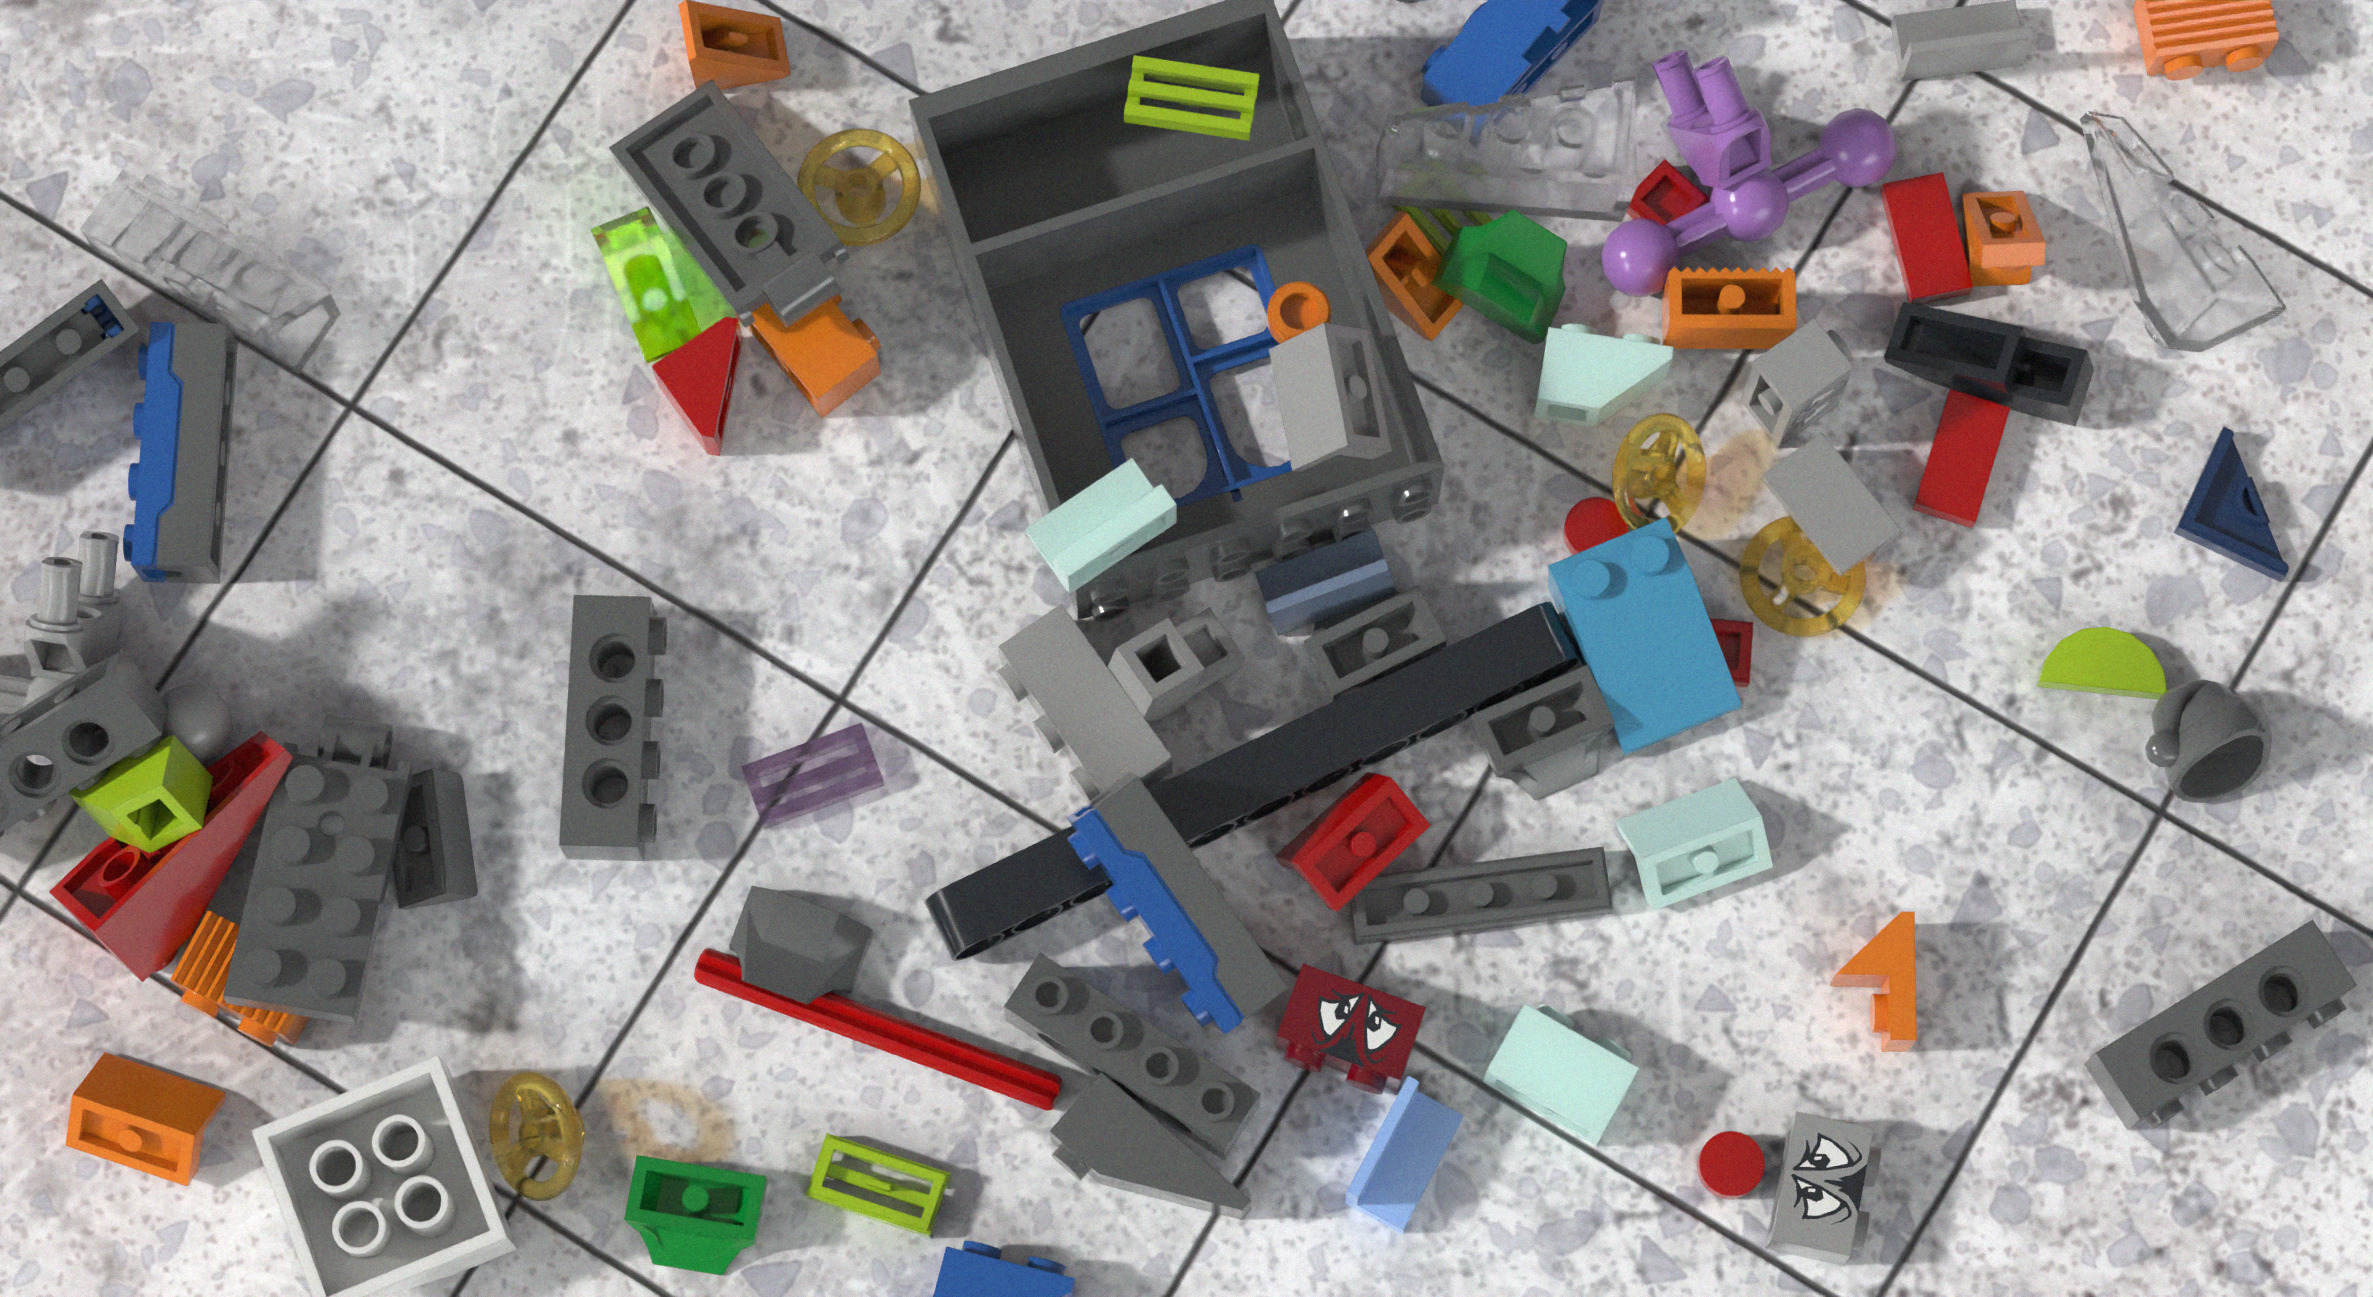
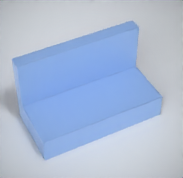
M1410 1076L1406 1078L1346 1192L1344 1202L1400 1233H1403L1464 1116L1417 1091L1420 1082Z

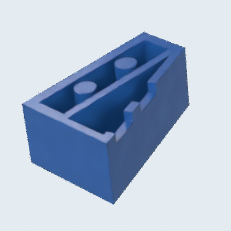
M1488 0L1470 15L1463 26V30L1449 46L1443 44L1437 48L1423 65L1421 73L1424 76L1420 99L1476 146L1599 20L1603 0Z

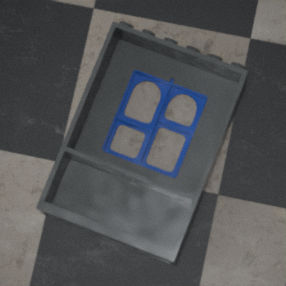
M1224 0L908 100L915 146L1042 516L1044 517L1125 463L1126 458L1121 442L1129 433L1186 416L1196 423L1206 451L1207 469L1204 479L1194 491L1181 498H1173L1177 504V523L1069 594L1078 621L1093 616L1096 622L1111 620L1127 613L1130 610L1129 604L1149 597H1154L1156 602L1169 601L1191 590L1190 584L1214 577L1216 582L1231 581L1250 572L1251 564L1273 557L1277 563H1283L1308 554L1312 550L1310 545L1331 538H1335L1336 543H1339L1348 537L1371 531V525L1393 518L1397 524L1409 523L1428 515L1432 511L1431 506L1438 504L1444 464L1274 0ZM1134 55L1260 74L1250 141L1125 123L1124 109L1128 98V86L1132 74ZM1144 79V81L1244 96V93ZM1141 97L1140 105L1240 119L1241 112L1210 107H1192L1176 102ZM1236 267H1243L1249 270L1253 277L1266 316L1269 300L1281 286L1291 282L1302 281L1320 288L1326 294L1331 304V324L1368 330L1392 451L1375 459L1337 455L1302 472L1292 471L1290 460L1280 466L1260 467L1249 464L1238 456L1229 442L1210 388V380L1218 373L1270 357L1269 349L1280 343L1273 338L1267 326L1264 331L1211 349L1199 348L1192 338L1177 294L1179 288L1186 283ZM1145 298L1150 300L1155 307L1181 383L1179 388L1172 393L1122 409H1114L1107 404L1080 329V322L1089 314L1129 301Z

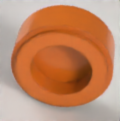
M1297 281L1281 286L1274 292L1268 303L1267 325L1271 335L1281 344L1322 323L1331 324L1332 310L1330 301L1320 288L1308 282Z

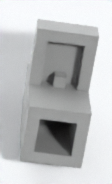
M1209 607L1177 627L1174 626L1168 617L1118 646L1113 653L1108 668L1147 722H1154L1183 709L1190 697L1241 668L1246 658Z

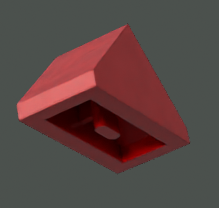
M724 317L652 365L659 388L708 455L720 456L743 343V335L738 318Z

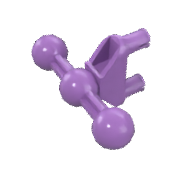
M1678 50L1667 54L1651 64L1672 111V114L1668 117L1667 127L1679 153L1698 175L1702 185L1713 187L1710 202L1665 225L1645 218H1637L1621 223L1607 236L1601 253L1603 272L1613 287L1627 296L1643 298L1660 293L1664 289L1668 272L1673 267L1678 269L1680 258L1725 235L1736 241L1754 242L1768 238L1783 225L1789 209V203L1834 180L1844 186L1857 188L1878 182L1891 170L1898 151L1895 132L1882 116L1872 110L1861 108L1838 113L1824 126L1816 149L1771 170L1768 168V166L1773 164L1770 158L1771 134L1762 111L1756 109L1754 105L1748 106L1728 57H1717L1694 69L1686 50Z

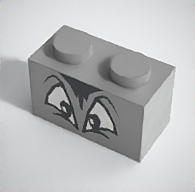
M1814 318L1753 361L1740 401L1777 448H1779L1838 407L1854 369L1850 363L1852 361V354L1839 334L1833 330L1826 332Z
M1798 1111L1795 1112L1788 1122L1765 1249L1841 1266L1851 1257L1852 1249L1862 1251L1870 1215L1869 1212L1859 1210L1863 1186L1874 1187L1881 1158V1148L1871 1146L1873 1127Z

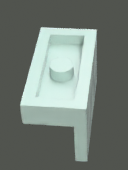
M1131 458L1027 527L1025 533L1068 593L1071 594L1176 524L1177 504L1162 483L1154 488L1133 458Z
M1736 778L1616 820L1619 833L1635 856L1644 895L1653 910L1773 867L1762 815Z

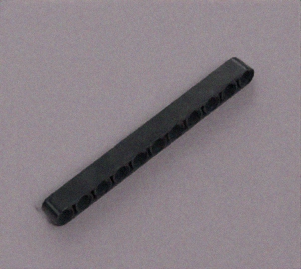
M1544 602L1150 788L1148 791L1189 849L1195 851L1470 719L1472 714L1562 675L1577 665L1581 657L1552 602ZM1072 826L957 880L926 899L925 905L953 961L964 960L984 952L1105 894V891L1114 885L1100 864L1089 870L1067 840L1068 837L1076 832Z

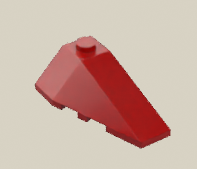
M259 731L206 769L213 776V781L201 829L152 853H148L110 836L81 860L49 893L140 981L144 982L153 972L160 971L169 965L177 955L178 948L193 933L293 757L284 747L262 731Z

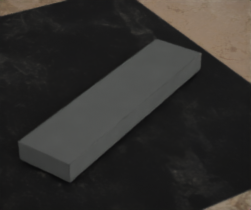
M1604 846L1378 874L1350 900L1356 945L1611 914L1613 910Z

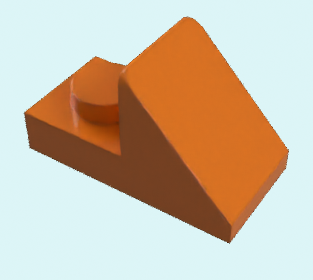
M2024 191L1961 193L1965 257L1973 286L2024 285L2029 283L2031 279V266H2040L2045 263L2046 242Z
M1901 911L1837 972L1830 983L1832 987L1881 988V994H1872L1870 1028L1872 1033H1881L1882 1052H1908L1917 1041L1915 912Z

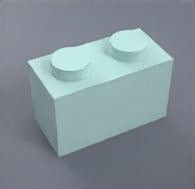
M1524 1003L1487 1068L1483 1082L1597 1146L1632 1084L1639 1067L1629 1062L1632 1056L1631 1053L1614 1041L1597 1036L1595 1042L1571 1030L1574 1025L1573 1020L1559 1010L1545 1004H1540L1536 1010Z

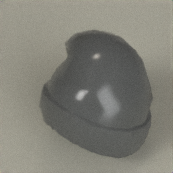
M2201 679L2182 682L2171 688L2159 698L2154 706L2151 715L2154 734L2149 737L2146 744V755L2151 763L2159 767H2165L2168 784L2174 794L2181 798L2182 801L2193 803L2219 801L2244 790L2261 775L2271 752L2272 734L2266 713L2253 700L2219 682Z

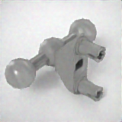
M99 531L83 532L79 537L78 560L65 557H47L45 560H42L38 611L32 614L30 619L26 621L24 633V651L31 666L30 676L35 678L31 680L0 675V713L13 714L112 653L120 631L123 599L120 598V593L114 590L119 536ZM182 685L167 691L162 696L168 704L160 741L174 735L201 764L217 758L228 746L233 730L230 708L218 692L202 685ZM91 722L79 724L82 729L90 733H96L98 729L105 730L100 725Z

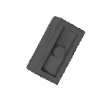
M431 768L413 774L393 860L399 909H411L465 900L475 897L478 893L464 784L459 773Z

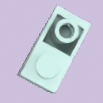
M1565 324L1561 326V329L1549 327L1544 346L1533 418L1597 427L1666 379L1674 347L1660 345V341L1657 338L1646 334H1626L1621 339L1598 335L1596 329L1582 324Z

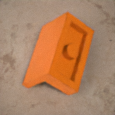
M104 1052L72 1094L65 1146L188 1186L198 1172L204 1130L224 1104L226 1092Z

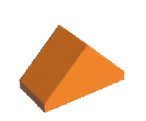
M685 0L678 4L688 61L696 89L711 79L720 90L783 79L791 74L780 17Z
M1399 210L1365 251L1386 309L1421 337L1432 342L1463 307L1464 303L1431 284L1442 258L1408 213Z

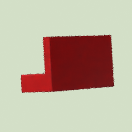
M1366 772L1274 857L1281 866L1298 871L1328 909L1338 912L1431 825L1392 777Z

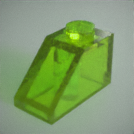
M649 206L590 229L646 364L667 356L701 333L664 236Z

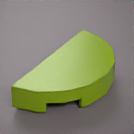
M2110 627L2081 629L2062 639L2044 660L2036 687L2156 700H2159L2167 691L2164 670L2153 651L2134 635Z

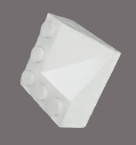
M438 1055L251 1130L312 1297H384L458 1274L517 1250L451 1072Z

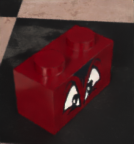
M1303 963L1276 1036L1275 1048L1286 1051L1284 1060L1299 1068L1312 1072H1321L1322 1066L1325 1065L1347 1073L1345 1081L1360 1090L1381 1095L1384 1087L1398 1092L1424 1019L1426 1007Z

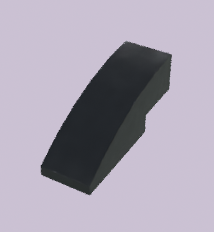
M1908 302L1902 303L1884 355L1886 363L1945 388L2010 407V410L2075 427L2094 373L2090 356L2085 349L2028 338L2021 326Z

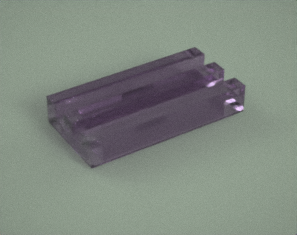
M862 722L741 766L764 830L885 786ZM850 745H857L858 753L765 787L761 785L760 778ZM865 767L867 772L777 806L769 807V801Z

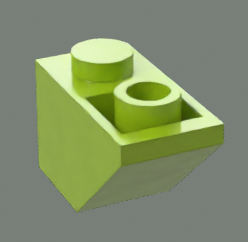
M171 735L159 741L146 754L138 758H131L129 756L111 765L106 775L90 788L79 791L75 787L68 794L108 836L152 853L203 827L213 776L174 735Z

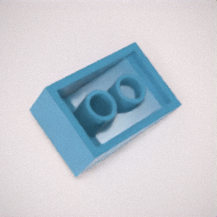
M1667 517L1548 565V589L1568 634L1581 657L1582 665H1588L1615 721L1611 729L1623 756L1742 708V703L1697 584Z

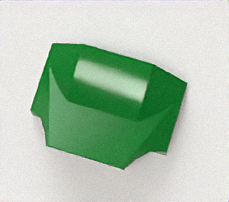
M1512 209L1500 218L1485 225L1464 226L1456 229L1431 284L1532 345L1544 342L1548 328L1554 320L1566 290L1562 273L1567 241Z
M637 1155L624 1220L640 1233L654 1265L723 1276L730 1263L742 1249L756 1244L768 1179L762 1175Z

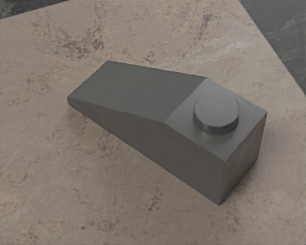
M1102 1072L1049 1131L1051 1142L1058 1147L1052 1153V1157L1066 1171L1080 1181L1088 1173L1102 1185L1240 1220L1251 1209V1200Z

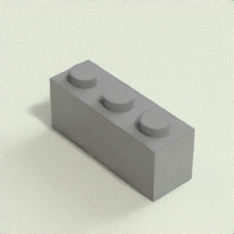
M1062 604L998 646L1000 662L1003 665L1002 668L996 671L1000 681L1017 703L1026 698L1039 716L1038 719L1032 722L1037 733L1053 754L1061 749L1066 753L1076 769L1069 773L1070 778L1087 802L1129 772L1138 776L1147 789L1172 772L1171 754Z

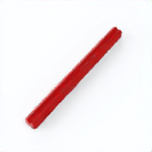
M705 948L696 963L694 977L702 985L1046 1111L1052 1110L1060 1096L1063 1082L1059 1075L832 992L825 993L807 1005L742 981L739 958L712 948Z

